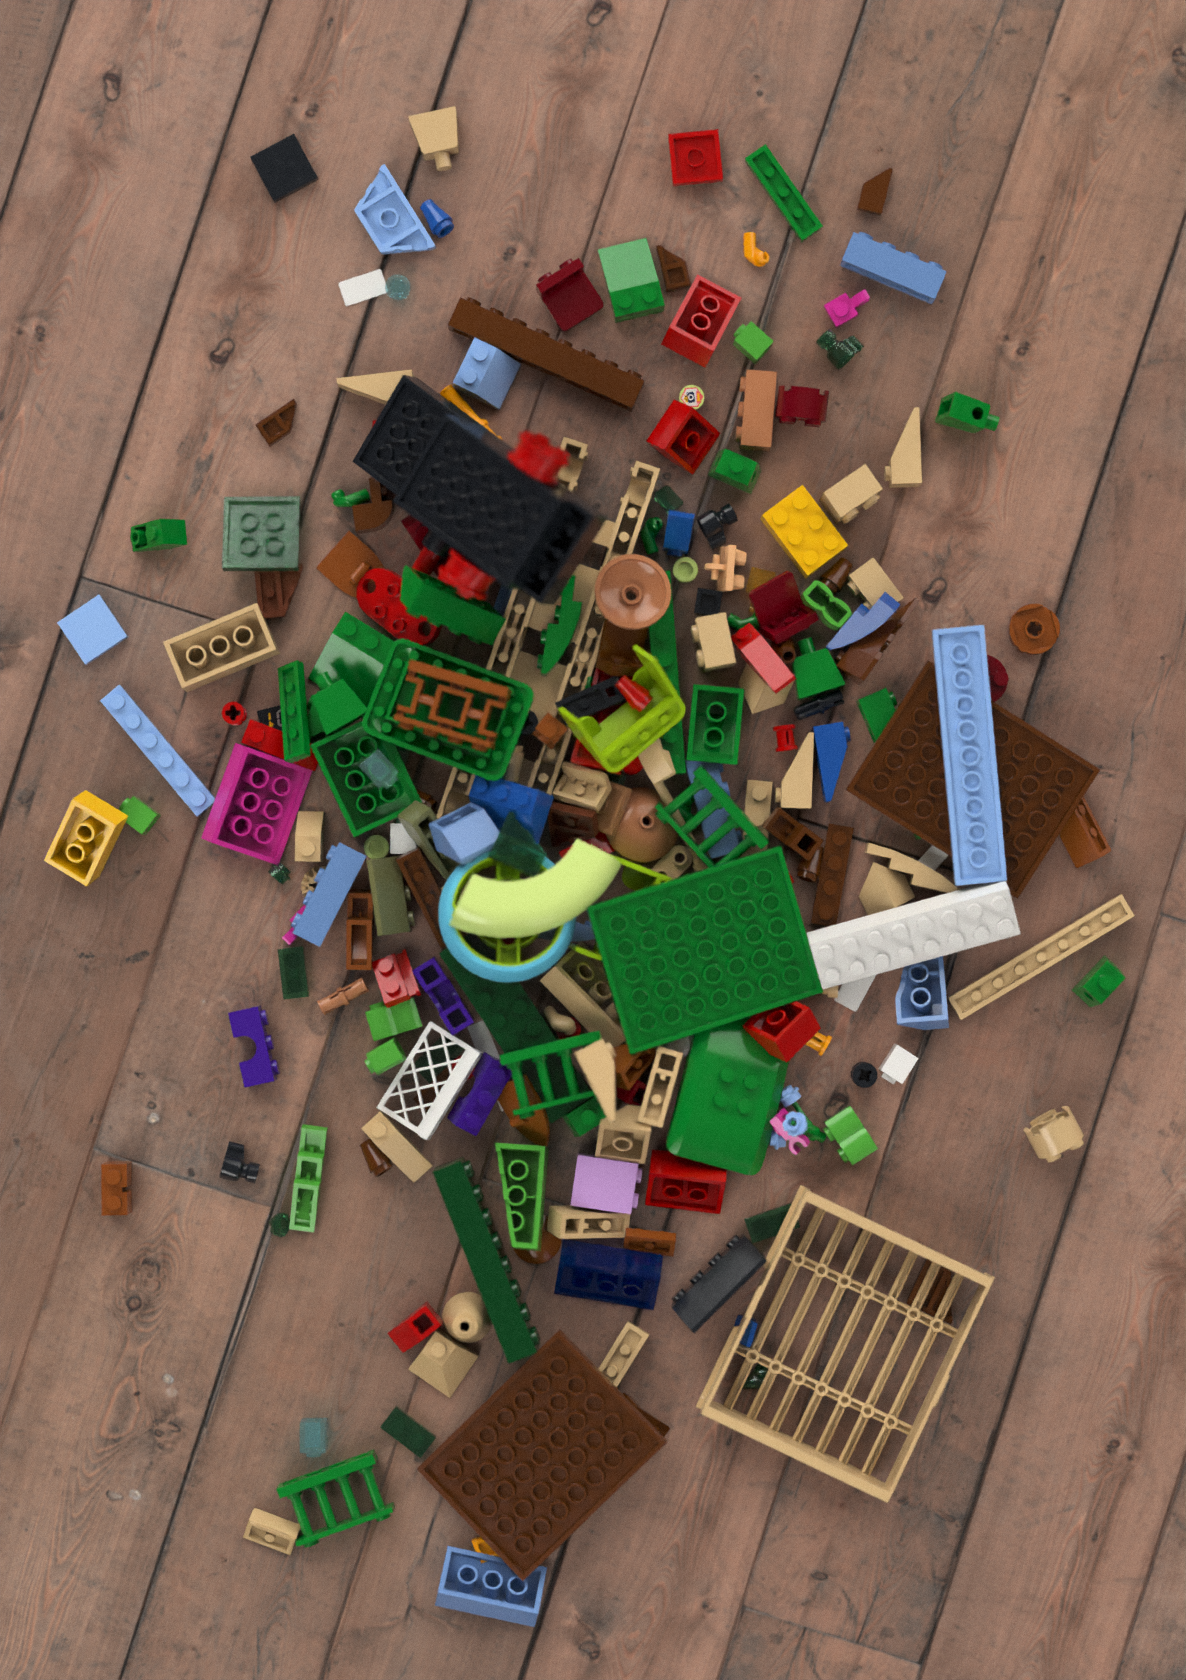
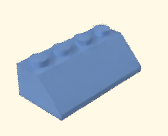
M448 1546L435 1606L535 1627L547 1567L538 1566L522 1581L500 1557Z

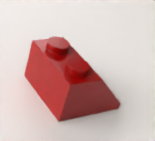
M673 400L646 442L661 455L693 475L721 433L693 407Z
M797 1001L754 1014L743 1025V1028L770 1055L786 1063L821 1029L810 1007Z

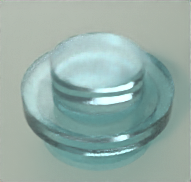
M399 274L389 277L385 284L386 293L394 300L406 298L410 292L408 279Z

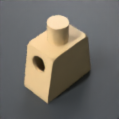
M453 106L408 116L411 129L424 160L435 159L437 171H445L452 168L450 155L459 153L456 107Z

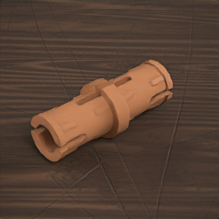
M361 977L343 988L341 986L336 988V992L318 1000L317 1003L323 1014L326 1015L342 1005H349L350 1001L369 992V988Z

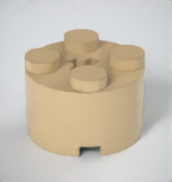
M1068 1106L1061 1107L1063 1109L1062 1112L1057 1113L1055 1109L1045 1112L1030 1122L1032 1126L1030 1129L1024 1128V1132L1038 1158H1046L1048 1162H1053L1062 1156V1152L1069 1148L1070 1150L1077 1149L1084 1144L1082 1140L1084 1134Z

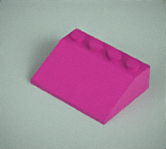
M235 743L201 838L279 866L312 770Z

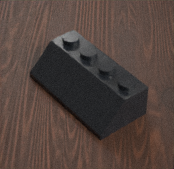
M743 1233L739 1237L734 1235L726 1243L728 1248L721 1255L719 1252L716 1253L708 1261L710 1266L704 1272L699 1270L690 1279L692 1284L686 1290L681 1288L672 1297L674 1301L671 1304L672 1309L693 1333L707 1322L767 1262L765 1255Z

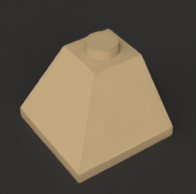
M437 1328L408 1370L450 1398L479 1355L453 1339L440 1328Z

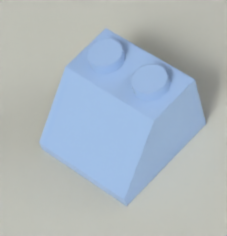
M474 337L453 381V386L456 390L500 410L521 364L498 348Z

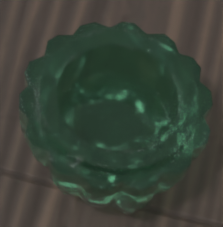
M285 1213L275 1214L269 1221L270 1232L275 1236L284 1237L289 1231L290 1219Z

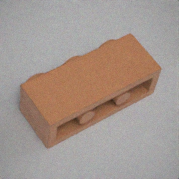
M746 370L745 377H740L739 392H744L743 402H738L737 417H742L741 427H736L735 442H740L739 449L770 451L777 372Z

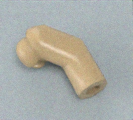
M548 1006L544 1009L543 1013L552 1029L564 1032L565 1035H572L576 1031L573 1019L558 1014L553 1006Z

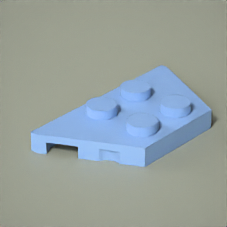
M383 164L374 181L368 186L363 199L359 201L354 209L357 217L381 255L434 250L436 245L388 168Z

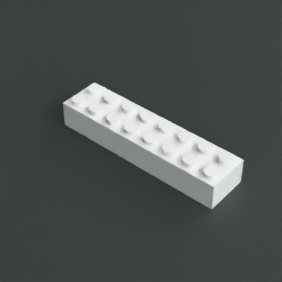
M1006 881L974 885L807 932V937L822 989L1016 936L1021 933Z

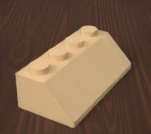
M258 603L163 642L180 685L186 692L280 654Z
M582 941L577 944L588 948ZM571 950L540 980L541 983L589 1032L599 1030L601 1039H603L605 1044L610 1042L612 1047L621 1045L625 1038L602 962Z

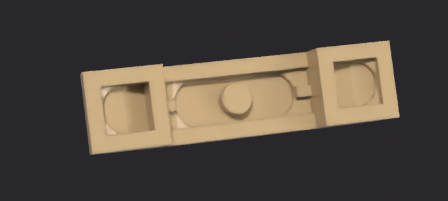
M660 738L638 755L643 768L653 784L657 785L676 774L670 753L667 750H663Z

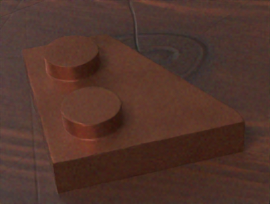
M303 564L254 569L257 603L265 619L286 617L304 569Z

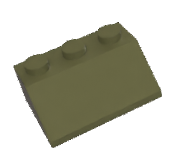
M399 856L367 860L378 936L411 932V926H415L413 911H408L407 901H411L410 887L405 886L404 875L395 859Z

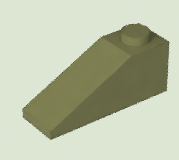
M415 800L397 817L408 835L444 879L447 880L460 863L436 851L429 823L437 820V817L430 807Z

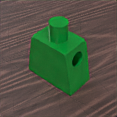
M954 392L941 399L935 422L966 432L976 433L984 428L995 431L999 424V417L989 414L991 408L989 404Z
M722 449L717 452L708 476L751 494L761 469L756 461L728 449Z
M812 637L797 642L801 656L796 657L792 662L793 675L796 678L794 684L797 701L845 685L844 679L827 648L816 651Z
M327 671L314 678L320 692L313 695L312 699L327 736L336 733L365 715L367 707L344 679L333 683Z
M1104 955L1077 983L1072 991L1089 1007H1094L1102 1004L1126 977Z
M593 1096L562 1116L573 1135L580 1137L598 1126L600 1121L606 1118V1115L598 1100H595Z

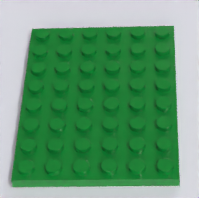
M781 846L766 849L598 902L586 909L629 1054L650 1049L823 992Z

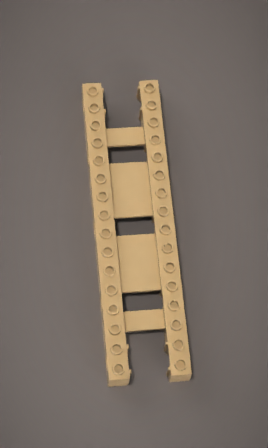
M564 437L560 448L570 454L568 458L570 463L568 466L562 467L556 478L558 482L574 493V490L577 491L578 489L577 481L584 460L587 461L588 444ZM636 461L634 468L631 467L630 484L624 498L621 497V508L616 522L606 520L593 543L607 547L602 567H600V570H596L579 564L573 575H576L573 601L582 602V608L575 634L571 642L575 643V648L568 666L557 664L547 676H541V669H537L538 657L521 651L528 627L542 632V629H547L548 623L558 624L559 621L554 620L556 605H561L562 595L559 596L554 605L538 603L521 589L512 590L503 616L506 620L496 637L486 669L531 687L534 692V700L530 711L534 712L537 716L538 724L549 712L564 725L555 702L585 690L587 678L589 676L592 677L605 619L595 601V582L599 572L609 561L622 555L633 554L660 474V468ZM567 727V733L552 750L542 743L540 753L535 762L523 759L519 781L512 782L552 795L561 770V764L564 761L573 734L570 727ZM455 767L452 768L436 816L437 819L470 803L469 793L475 778L474 774ZM511 836L507 837L509 839L508 845L534 850L535 844Z

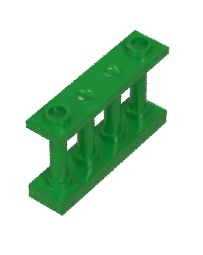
M702 765L693 771V774L696 776L693 779L694 782L666 807L660 801L655 805V808L658 810L655 814L663 824L668 822L708 868L738 859L751 846L753 848L758 846L762 849L769 843L765 835ZM707 788L713 795L710 798L711 801L681 826L672 814L699 790L703 791ZM724 808L730 814L727 817L728 820L698 845L689 833L716 809ZM741 827L747 833L744 836L745 839L715 864L706 852L733 828Z
M597 1030L500 1054L501 1065L507 1064V1068L511 1069L520 1108L513 1109V1115H519L520 1119L534 1116L535 1110L594 1096V1099L597 1100L593 1090L579 1092L570 1053H572V1048L582 1046L583 1049L601 1040L600 1031ZM557 1052V1056L561 1057L570 1094L569 1096L557 1099L554 1098L545 1061L548 1059L547 1054ZM532 1058L533 1063H536L545 1102L533 1105L529 1104L520 1067L523 1065L522 1060Z
M375 1449L278 1485L276 1490L279 1498L287 1496V1499L291 1500L303 1534L296 1539L297 1547L304 1545L305 1548L311 1547L319 1543L318 1539L373 1519L379 1522L391 1517L390 1513L395 1508L394 1502L384 1505L372 1472L373 1465L378 1460ZM357 1470L363 1474L375 1508L361 1514L348 1480L350 1477L349 1473ZM333 1479L339 1483L351 1516L339 1522H336L324 1486H326L325 1482ZM311 1488V1491H315L327 1525L312 1531L300 1497L301 1491Z

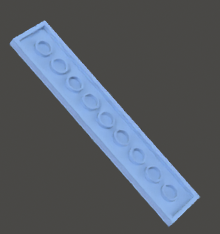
M984 625L931 630L954 883L956 886L1007 881Z

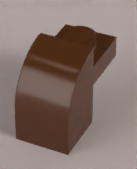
M373 477L369 478L372 503L352 506L357 534L375 532L384 528L390 522L394 513L393 501H383V498H387L386 487Z
M779 807L775 808L762 826L783 845L807 861L810 860L823 843L820 837L806 826L798 823Z

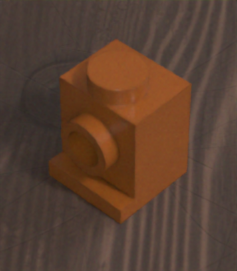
M548 712L535 727V731L532 734L552 750L567 733L568 728Z

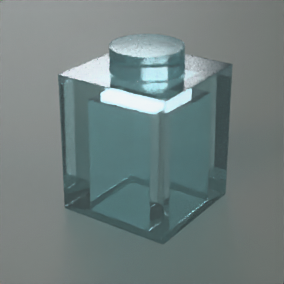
M379 749L358 766L378 789L382 786L388 789L398 780L395 775L399 771Z
M302 1418L300 1421V1453H306L307 1457H320L321 1453H326L328 1449V1418Z

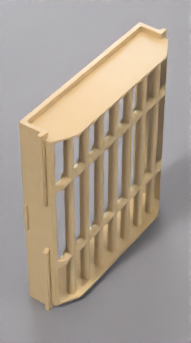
M800 1185L766 1256L767 1262L763 1265L765 1271L739 1326H733L696 1407L701 1409L702 1415L888 1503L932 1408L937 1405L949 1380L950 1370L995 1277L986 1272L983 1274L814 1194L809 1188ZM808 1202L817 1206L795 1252L786 1248L785 1245L805 1203ZM827 1211L840 1217L818 1263L805 1257ZM849 1222L863 1228L841 1274L828 1268ZM872 1233L886 1239L864 1285L851 1279ZM895 1244L909 1250L887 1296L874 1288ZM918 1255L931 1260L932 1263L910 1307L897 1299ZM780 1256L790 1260L791 1263L751 1348L739 1344ZM800 1266L813 1271L814 1274L774 1358L771 1359L759 1352ZM941 1266L954 1271L955 1274L935 1316L931 1317L920 1310ZM823 1277H826L836 1282L837 1285L797 1369L794 1370L782 1363ZM964 1277L979 1283V1286L957 1329L943 1321ZM846 1288H849L859 1293L860 1296L820 1380L817 1381L805 1374ZM869 1299H872L882 1304L883 1307L843 1391L840 1392L828 1385ZM892 1310L906 1315V1318L866 1402L863 1403L851 1396ZM915 1321L929 1326V1329L887 1414L874 1407ZM938 1332L952 1337L953 1340L913 1425H910L897 1418ZM734 1353L745 1357L742 1367L724 1404L715 1402L712 1399ZM754 1363H758L768 1368V1371L747 1415L733 1409ZM777 1374H781L791 1379V1382L769 1426L756 1420ZM800 1385H804L815 1391L792 1437L779 1431ZM823 1396H827L838 1402L815 1448L802 1442ZM846 1407H850L861 1413L838 1459L825 1453ZM869 1418H873L884 1424L861 1470L848 1464ZM892 1429H897L907 1434V1438L884 1483L872 1476L871 1473Z

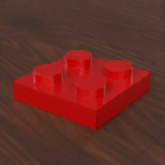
M718 129L668 134L673 186L723 182Z

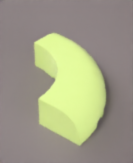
M576 839L572 848L559 863L533 878L502 882L485 879L473 874L457 905L449 926L479 936L484 935L497 938L532 936L557 928L571 921L585 911L587 907L591 906L611 884L621 864L611 855Z

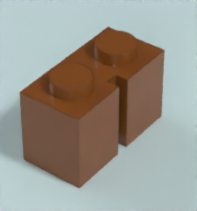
M113 1161L101 1164L102 1216L128 1215L132 1212V1189L123 1191V1187H128L132 1184V1161Z

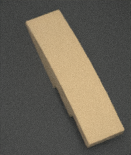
M866 843L864 853L887 858L888 869L911 874L909 885L943 893L960 890L944 876L923 863L895 850Z

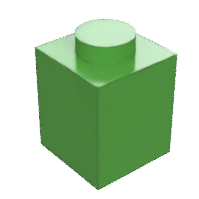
M752 321L747 326L742 324L733 334L736 337L733 345L755 365L772 347L774 342Z
M135 796L131 799L126 798L119 807L121 812L128 815L126 823L142 835H146L161 816Z

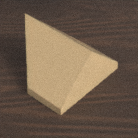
M746 664L738 682L740 688L744 689V697L752 714L785 703L793 685L792 682L775 694L748 664Z
M873 862L859 898L867 915L896 908L915 898V895L904 874Z

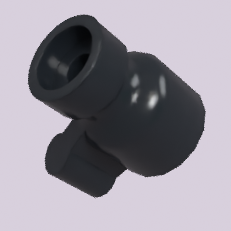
M729 503L722 506L718 512L709 510L696 517L697 523L712 550L726 544L724 525H731L738 521Z
M229 1141L220 1178L232 1181L244 1178L246 1182L255 1183L260 1164L253 1162L245 1163L244 1145Z

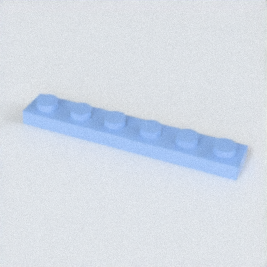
M118 685L100 700L197 817L213 805L215 797L121 685Z

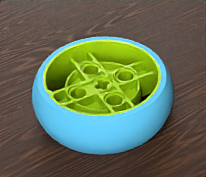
M501 845L475 857L474 861L467 864H459L443 887L439 901L438 919L440 931L447 948L466 969L492 981L519 982L544 973L558 962L572 940L576 926V917L566 924L557 927L548 946L529 960L520 962V949L533 943L540 934L514 937L515 942L511 945H505L501 938L476 935L484 944L496 950V962L476 953L466 943L460 930L449 926L460 901L458 900L460 893L472 875L495 866V878L491 880L513 882L523 880L520 878V867L540 875L555 866L551 860L534 850L520 846Z

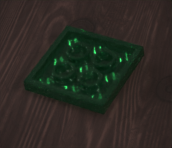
M300 496L224 497L223 572L299 571Z

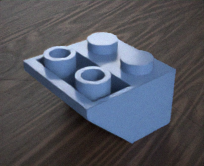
M469 803L429 823L436 851L460 864L470 863L475 860V857L491 851L505 842L486 811L473 803Z

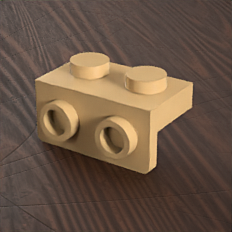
M563 761L561 768L564 774L552 792L554 799L599 812L612 790L608 775L598 769L592 770L581 765Z

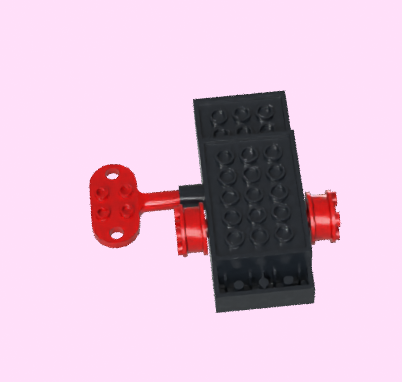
M403 375L352 462L395 493L396 497L393 502L429 529L422 540L424 547L412 568L431 575L440 558L447 557L450 552L451 556L447 563L440 565L438 568L440 573L438 578L444 583L452 584L458 588V594L464 598L471 599L473 596L479 600H485L489 596L487 590L492 582L498 581L508 589L523 590L540 604L554 605L607 520L606 516L558 482L556 477L563 466L569 465L568 458L570 454L559 447L554 448L549 444L550 439L540 433L535 435L527 430L520 432L518 435L520 441L516 448L513 449L416 377ZM374 568L367 571L357 586V601L363 612L397 639H407L423 646L433 643L439 636L442 625L437 627L428 622L427 618L422 615L420 618H416L406 612L407 607L400 601L402 577L386 568ZM370 580H374L376 584L373 593H370L368 590ZM426 622L431 626V632L428 636L423 633V625Z

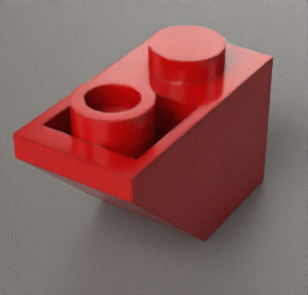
M426 1301L387 1334L404 1353L439 1328L443 1320L429 1302Z

